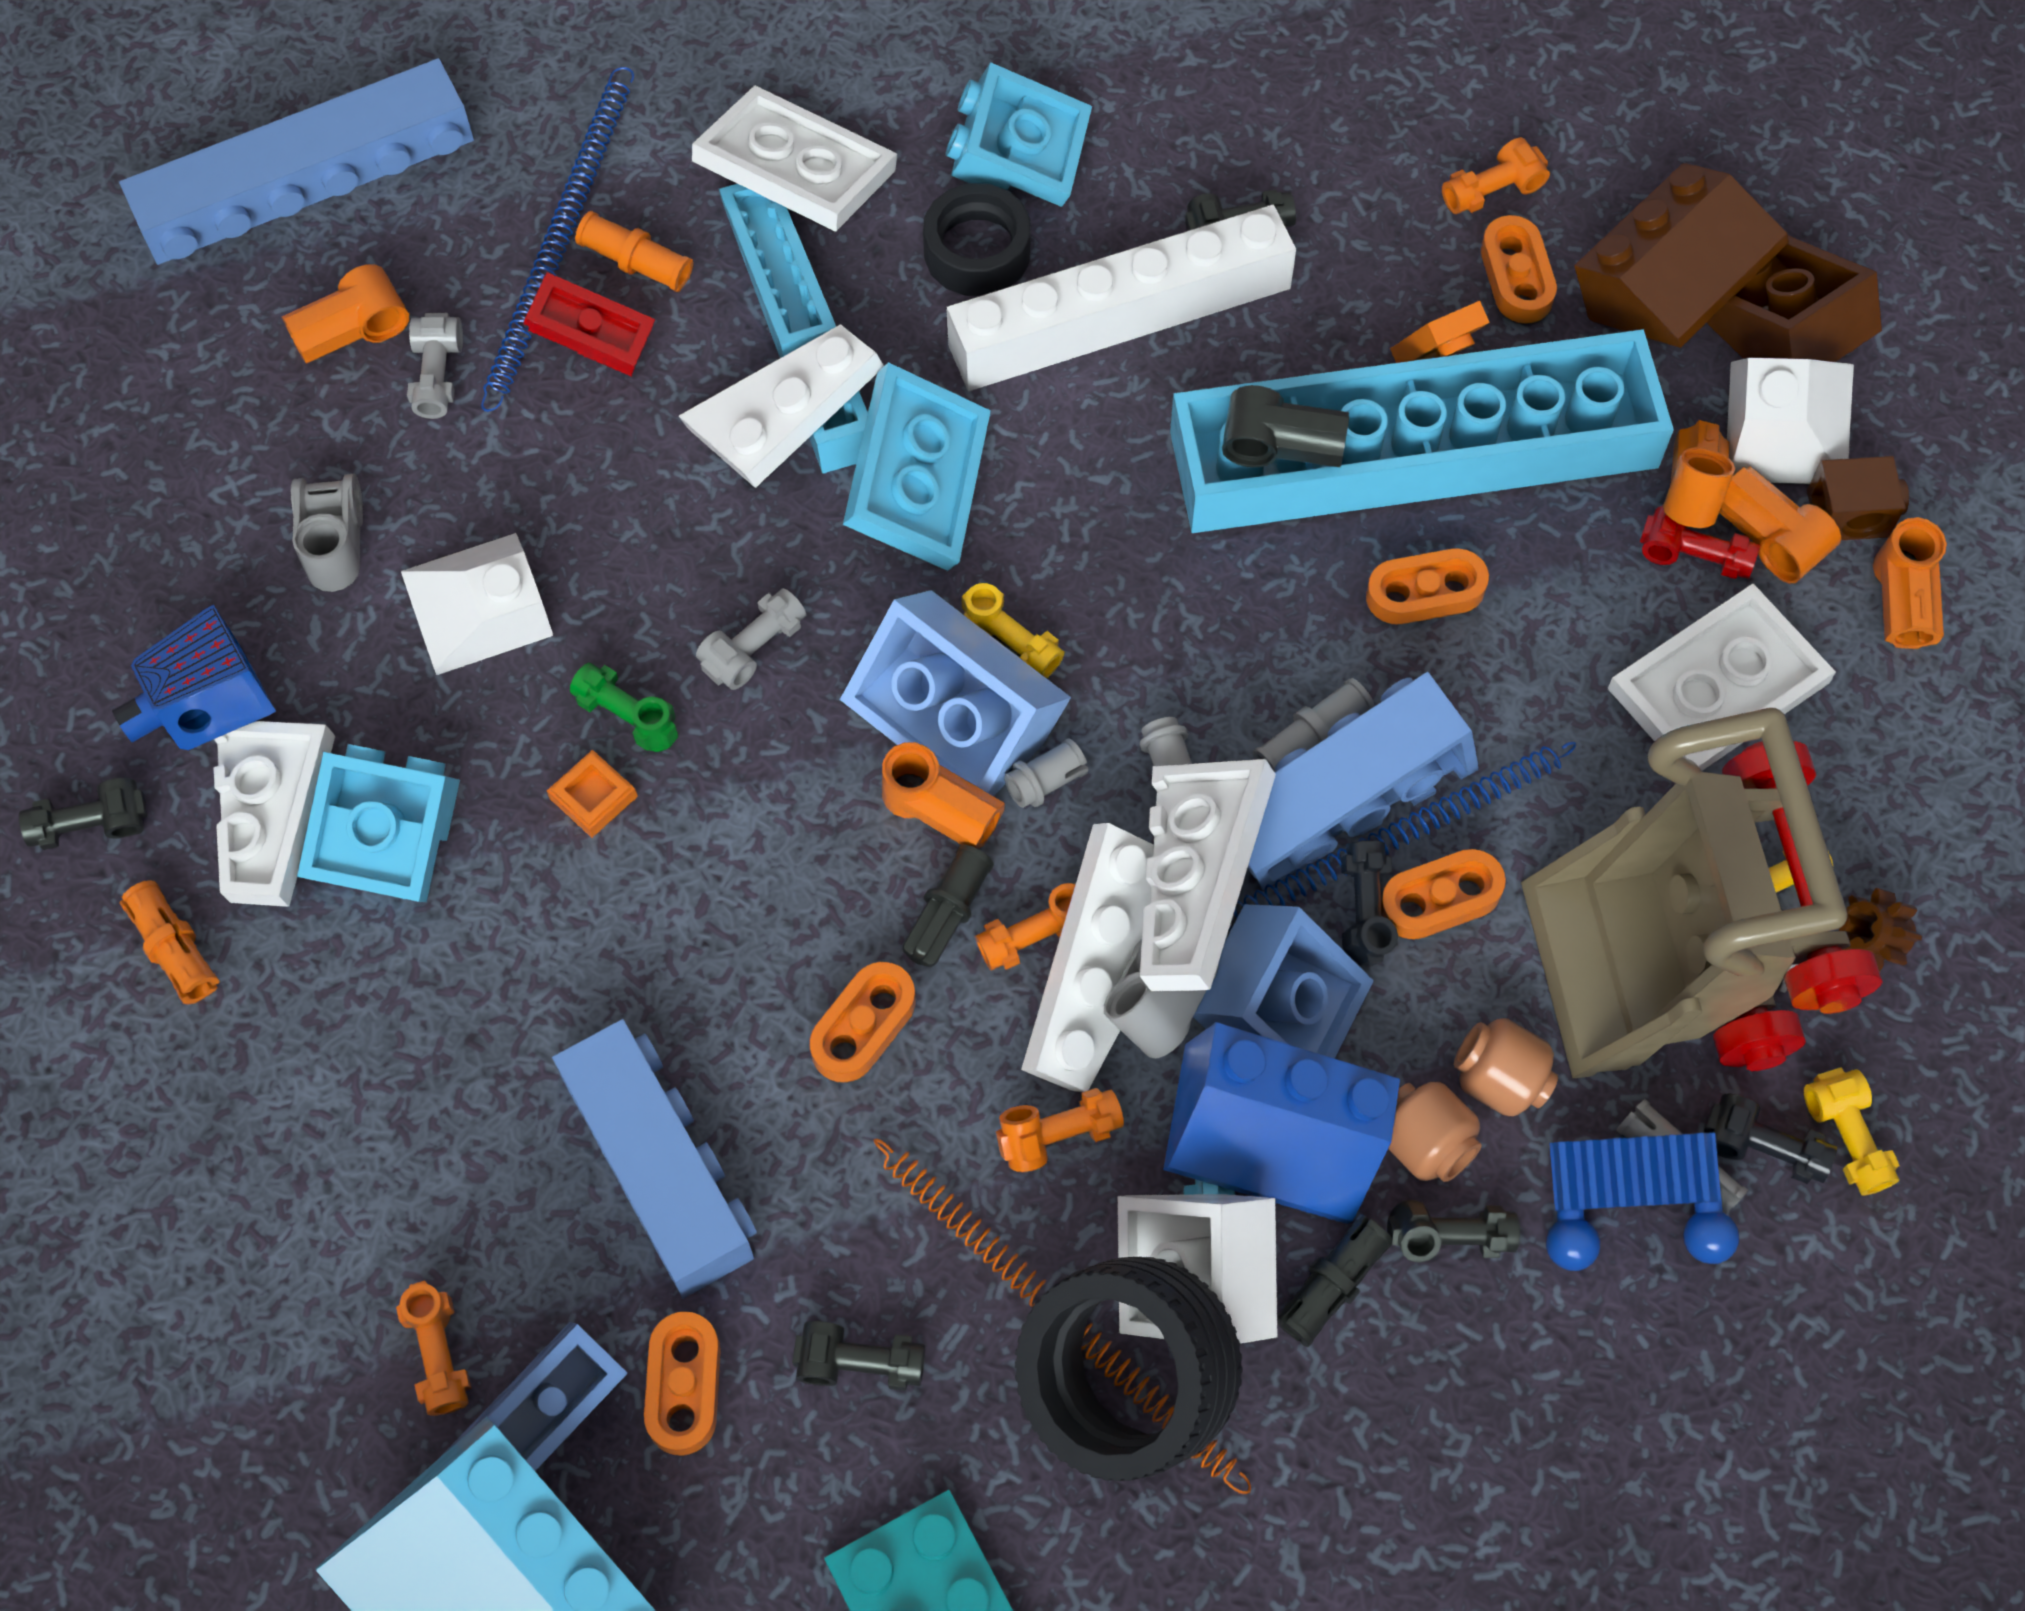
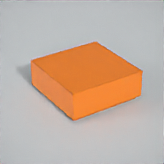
M591 750L547 790L549 799L591 838L638 797L636 789L594 750Z

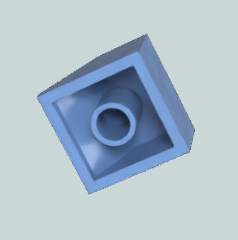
M1244 904L1225 940L1218 963V970L1211 989L1205 992L1193 1018L1205 1029L1218 1022L1335 1059L1374 980L1300 907Z

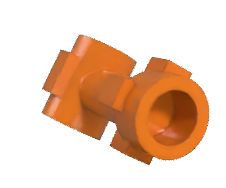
M1525 138L1513 139L1499 151L1497 155L1499 165L1476 175L1473 171L1466 173L1463 169L1451 174L1449 181L1444 182L1442 185V195L1445 204L1453 214H1459L1466 210L1473 213L1483 208L1485 202L1483 196L1512 183L1517 186L1522 194H1531L1540 189L1550 177V172L1547 169V159L1537 146L1531 147Z
M1065 883L1057 886L1050 893L1048 909L1006 928L999 919L985 924V931L975 935V940L988 968L991 971L1002 965L1005 970L1020 964L1017 951L1055 933L1060 937L1076 884Z
M1098 1088L1082 1092V1100L1079 1101V1107L1040 1119L1039 1110L1034 1106L1022 1105L1007 1109L1000 1115L1001 1129L996 1131L1000 1155L1005 1161H1008L1010 1169L1017 1172H1028L1039 1169L1047 1163L1046 1145L1085 1132H1089L1090 1137L1095 1142L1110 1138V1131L1124 1126L1122 1109L1115 1093L1111 1089L1101 1092Z
M425 1280L411 1284L402 1294L396 1310L404 1328H413L417 1334L427 1378L414 1385L418 1402L420 1404L425 1403L427 1414L430 1416L443 1415L460 1410L469 1404L466 1390L472 1388L468 1372L465 1369L458 1371L453 1369L444 1330L449 1323L450 1315L455 1313L452 1299L447 1292H438Z

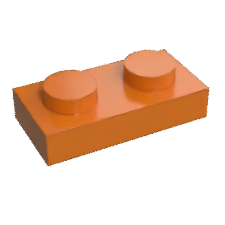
M1478 301L1427 323L1391 347L1390 350L1396 363L1452 356L1474 345L1475 342L1471 334L1490 322L1481 302Z

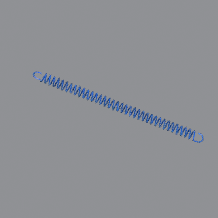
M620 67L615 69L609 77L608 84L605 86V92L602 93V100L598 103L595 116L591 121L592 124L589 126L588 133L585 135V141L581 145L582 149L575 160V166L572 167V174L568 177V183L564 187L565 191L561 194L562 199L558 202V208L554 212L555 216L551 219V225L547 229L548 233L544 236V242L540 246L541 251L537 254V260L533 263L534 268L531 269L530 277L526 281L527 285L523 288L524 294L519 298L520 303L516 305V312L512 315L513 320L509 323V329L505 332L506 338L501 342L502 347L498 350L499 356L495 358V365L490 369L492 374L488 375V383L483 387L484 397L481 408L484 411L489 412L497 409L503 401V396H501V400L496 407L492 409L484 407V401L487 396L486 387L488 385L503 394L510 393L506 385L490 382V377L494 376L499 382H504L496 376L500 375L511 380V382H504L507 385L514 383L513 379L508 375L494 373L493 370L497 367L503 373L511 376L517 375V371L513 367L506 365L511 363L503 357L511 358L518 362V364H511L514 367L520 366V361L513 356L501 355V350L504 349L508 354L514 355L506 349L511 348L522 354L521 356H514L518 358L524 357L523 351L513 347L520 346L513 343L510 339L518 340L525 344V347H520L521 349L528 348L524 340H530L532 337L527 331L523 330L528 329L517 322H524L525 317L521 313H528L529 308L524 304L531 305L533 302L527 295L536 296L537 291L531 288V286L540 287L541 285L535 278L544 279L543 276L545 275L538 269L547 270L556 276L552 270L560 268L556 262L563 261V257L559 253L567 251L564 246L570 243L567 236L573 235L571 228L577 226L574 219L580 218V214L577 211H581L584 208L580 202L587 201L584 194L590 193L588 186L594 183L591 177L597 176V172L594 169L600 168L598 161L604 158L601 152L607 151L604 144L610 143L608 136L613 135L612 128L617 126L615 120L620 118L618 112L623 110L621 103L627 101L624 95L630 93L626 85L619 82H611L612 76L618 70H629L632 75L630 80L632 83L634 72L630 68ZM612 84L623 86L627 89V93L618 92L612 87ZM608 93H617L624 98V101H617ZM605 101L616 102L621 106V108L614 109L610 107ZM603 102L607 107H601V103ZM602 109L612 110L618 116L610 117ZM600 110L603 115H597L598 111ZM598 117L608 118L614 122V125H606ZM597 118L600 123H594L595 119ZM595 125L604 126L611 131V133H602L595 127ZM596 133L603 135L608 139V141L601 142L598 139H596L592 134ZM590 135L594 140H588L587 138ZM589 142L601 144L604 150L595 149ZM587 143L590 148H584V145ZM585 150L595 151L601 155V158H593ZM584 152L587 156H581V153ZM582 158L591 159L598 164V166H589L582 160ZM578 160H580L583 164L578 165ZM579 167L591 169L594 175L584 173ZM575 168H577L580 173H574ZM575 175L585 176L591 180V183H584ZM571 177H574L577 181L571 182ZM572 183L583 185L588 191H579ZM568 185H570L574 190H567ZM568 192L578 193L584 197V200L575 199ZM565 193H567V195L570 198H564ZM565 200L574 201L581 206V208H573L572 206L567 204ZM561 202H564L567 207H561ZM562 209L572 210L578 216H569ZM560 210L564 215H557V212ZM558 217L567 218L574 223V225H567L564 222H562ZM554 219H557L561 224H554ZM555 226L565 227L571 233H562ZM553 227L557 232L550 233V229ZM551 234L562 236L567 242H560ZM550 236L554 241H547V237ZM548 243L557 244L561 246L564 250H555ZM546 244L550 249L543 250V246ZM545 252L555 253L560 259H553ZM543 253L547 258H540V254ZM541 260L550 261L557 266V268L548 267ZM539 261L544 267H536L537 262ZM536 270L541 276H533V271ZM530 279H533L537 284L529 285ZM529 287L534 293H526V288ZM525 296L531 302H522V298ZM520 305H522L528 311H519L518 308ZM519 314V316H521L524 320H515V315ZM515 322V324H516L518 327H520L521 329H519V328H512V327H511L512 323ZM513 330L521 331L527 334L529 338L521 337ZM511 331L516 337H508V333ZM508 340L513 346H504V343ZM501 358L506 364H497V360ZM499 366L510 368L515 373H508ZM492 384L500 385L506 388L507 391H501Z
M1568 742L1561 746L1564 749L1573 744V747L1560 757L1552 749L1543 746L1540 749V753L1533 751L1530 754V758L1523 756L1520 759V763L1513 761L1510 764V768L1503 766L1500 769V773L1493 771L1490 774V778L1483 776L1480 779V783L1473 781L1469 788L1463 786L1459 793L1451 792L1449 798L1441 797L1439 804L1431 802L1429 809L1421 807L1419 814L1411 812L1409 820L1401 817L1398 824L1391 822L1388 829L1381 827L1378 835L1371 832L1369 833L1368 840L1361 837L1358 841H1371L1370 838L1374 835L1379 841L1384 842L1381 838V831L1384 830L1389 834L1394 848L1399 850V844L1391 833L1392 825L1398 827L1404 843L1409 845V838L1401 827L1402 820L1409 823L1413 836L1419 840V832L1411 821L1412 815H1416L1419 818L1424 832L1430 835V829L1421 815L1422 810L1429 812L1435 828L1440 830V823L1432 812V805L1439 807L1445 823L1450 824V818L1442 807V800L1445 799L1450 803L1454 816L1460 819L1461 815L1456 805L1452 802V795L1455 794L1460 798L1464 811L1470 814L1471 809L1467 801L1462 797L1464 789L1470 792V797L1475 807L1481 809L1480 801L1472 791L1474 784L1480 787L1485 802L1491 804V798L1482 786L1484 779L1490 782L1495 797L1501 799V793L1492 781L1494 774L1500 777L1505 792L1511 794L1510 785L1502 776L1504 769L1510 771L1516 788L1521 789V782L1512 770L1514 764L1520 766L1524 780L1531 784V777L1522 765L1524 759L1530 761L1534 775L1541 779V772L1532 760V756L1534 754L1540 756L1544 770L1551 774V767L1542 755V751L1544 749L1550 751L1556 758L1554 760L1555 767L1561 769L1559 759L1569 755L1575 749L1576 742ZM1385 844V854L1389 855L1388 847ZM1339 848L1337 856L1329 853L1327 861L1319 858L1316 866L1310 863L1307 864L1306 871L1297 869L1296 877L1287 874L1285 882L1277 879L1275 887L1267 884L1264 892L1258 889L1255 890L1254 898L1250 895H1245L1244 904H1247L1246 898H1250L1255 905H1259L1257 900V893L1259 892L1266 898L1269 905L1274 906L1267 893V888L1270 887L1278 896L1280 904L1286 906L1283 897L1278 891V882H1281L1287 888L1291 900L1296 902V897L1288 884V877H1292L1297 882L1301 894L1306 897V891L1298 877L1300 871L1306 875L1312 890L1316 892L1317 887L1309 875L1310 866L1317 871L1322 884L1327 886V881L1319 868L1320 861L1327 865L1331 877L1334 881H1337L1338 878L1330 865L1329 857L1333 856L1336 858L1341 867L1340 851L1346 853V849ZM1237 900V903H1239L1243 907L1244 904L1241 901ZM1235 907L1233 914L1236 918H1238L1239 915L1237 914V910Z

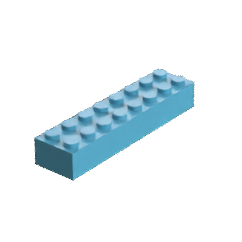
M1644 329L1173 393L1170 428L1191 533L1657 469L1661 464L1674 431ZM1258 385L1278 392L1283 397L1284 403L1349 412L1341 468L1279 458L1263 467H1245L1229 461L1223 455L1222 444L1232 392L1239 387Z

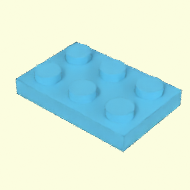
M888 362L877 372L843 525L947 571L960 562L991 410Z

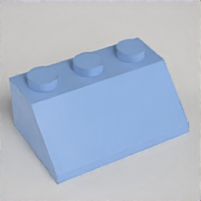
M932 590L894 599L840 698L842 702L895 744L916 742L928 747L935 754L939 765L992 796H995L1005 785L1004 776L1012 771V764L1019 760L1026 763L1045 743L1071 699L1068 694Z

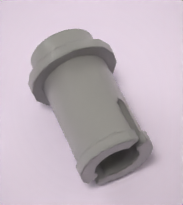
M1160 718L1142 728L1143 739L1140 741V748L1143 752L1149 753L1153 766L1192 764L1185 744L1189 733L1185 726L1179 725L1177 718Z
M1069 738L1027 763L1021 760L1012 764V771L1005 774L1004 780L1011 797L1020 807L1024 808L1029 804L1038 807L1044 803L1045 795L1078 777H1083L1088 774L1089 770L1085 765L1087 761L1083 752Z

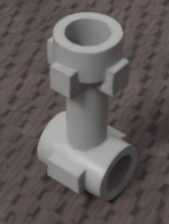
M425 313V317L411 318L409 337L412 352L423 353L420 382L408 383L407 397L409 402L412 403L411 408L415 414L424 418L435 419L445 416L448 403H454V386L451 382H444L447 353H459L462 351L463 329L459 317H450L449 313Z
M782 588L774 596L769 593L757 602L762 614L732 640L720 630L711 633L703 640L697 649L696 657L702 662L700 664L702 671L718 686L724 683L731 690L742 687L753 676L757 667V663L750 656L776 633L780 634L783 632L791 637L801 628L800 621L806 617V612L802 604L791 592Z

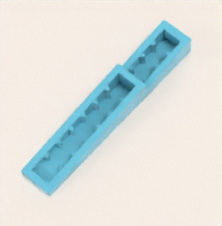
M739 184L720 188L719 192L779 357H784L835 328L836 324L788 209ZM859 391L809 437L822 474L857 464L868 411Z

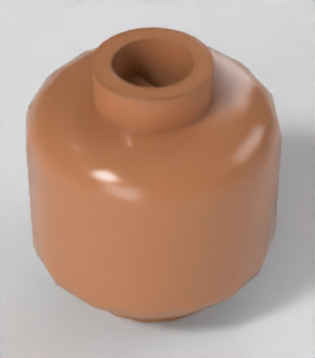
M1506 1018L1496 1019L1488 1025L1482 1022L1477 1023L1463 1040L1454 1060V1067L1460 1071L1459 1082L1462 1090L1504 1116L1519 1115L1529 1108L1530 1105L1536 1108L1542 1107L1550 1098L1558 1081V1074L1551 1071L1554 1053L1550 1044Z
M1429 1082L1415 1088L1411 1083H1407L1400 1087L1398 1091L1392 1141L1388 1150L1417 1179L1428 1181L1439 1177L1443 1182H1448L1461 1173L1479 1153L1482 1147L1481 1143L1477 1140L1480 1132V1122L1477 1116L1445 1084Z

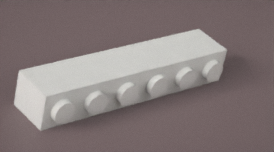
M1273 204L948 306V346L969 392L1289 290L1291 288L1296 248Z

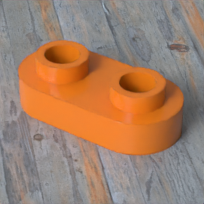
M1508 215L1493 220L1485 230L1481 246V257L1499 311L1512 321L1518 323L1540 321L1551 311L1557 291L1556 280L1540 231L1531 221L1520 216ZM1512 249L1517 253L1507 255L1502 250ZM1525 295L1532 300H1523L1517 296Z
M1458 548L1389 560L1378 565L1371 573L1366 591V602L1370 611L1378 619L1390 624H1407L1465 613L1473 610L1481 603L1489 581L1488 569L1478 555ZM1456 581L1461 583L1465 589L1455 592L1447 588L1445 583ZM1390 592H1399L1405 596L1406 600L1404 602H1396L1390 600L1386 595Z
M1476 849L1462 850L1406 870L1392 877L1386 884L1381 898L1382 917L1389 919L1395 925L1399 937L1421 939L1485 916L1496 908L1501 899L1506 883L1504 870L1492 855ZM1472 881L1479 886L1481 893L1467 895L1460 889L1459 883ZM1405 902H1414L1421 907L1423 914L1416 917L1408 916L1402 911L1401 905Z
M876 962L865 966L854 976L816 1024L810 1036V1051L816 1069L824 1077L836 1082H851L864 1076L911 1018L916 1005L915 988L910 975L902 967L889 962ZM881 993H888L895 998L894 1004L887 1009H878L871 1002L876 995ZM846 1042L855 1046V1053L848 1059H838L832 1054L834 1047L840 1043Z
M677 1312L661 1320L651 1334L648 1350L644 1407L645 1427L656 1446L666 1453L679 1456L689 1455L702 1449L712 1438L717 1422L720 1342L711 1323L703 1316L693 1312ZM686 1341L696 1343L699 1350L693 1360L683 1363L674 1358L675 1349L679 1344ZM686 1409L693 1412L694 1422L689 1429L677 1432L670 1428V1419L676 1411Z

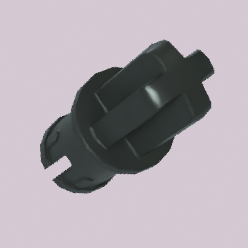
M960 845L955 853L956 856L937 887L926 891L924 900L927 904L903 943V952L914 963L927 967L937 964L960 922L966 923L971 918L972 914L969 907L987 874L994 867L992 859L981 850L969 845Z

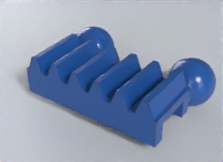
M1716 1133L1549 1143L1557 1222L1552 1225L1547 1233L1546 1249L1549 1257L1559 1267L1570 1271L1583 1270L1592 1265L1599 1255L1600 1238L1594 1226L1585 1220L1584 1209L1694 1203L1695 1214L1689 1218L1683 1232L1684 1244L1688 1252L1696 1260L1706 1264L1722 1263L1736 1252L1739 1244V1231L1733 1219L1723 1212Z

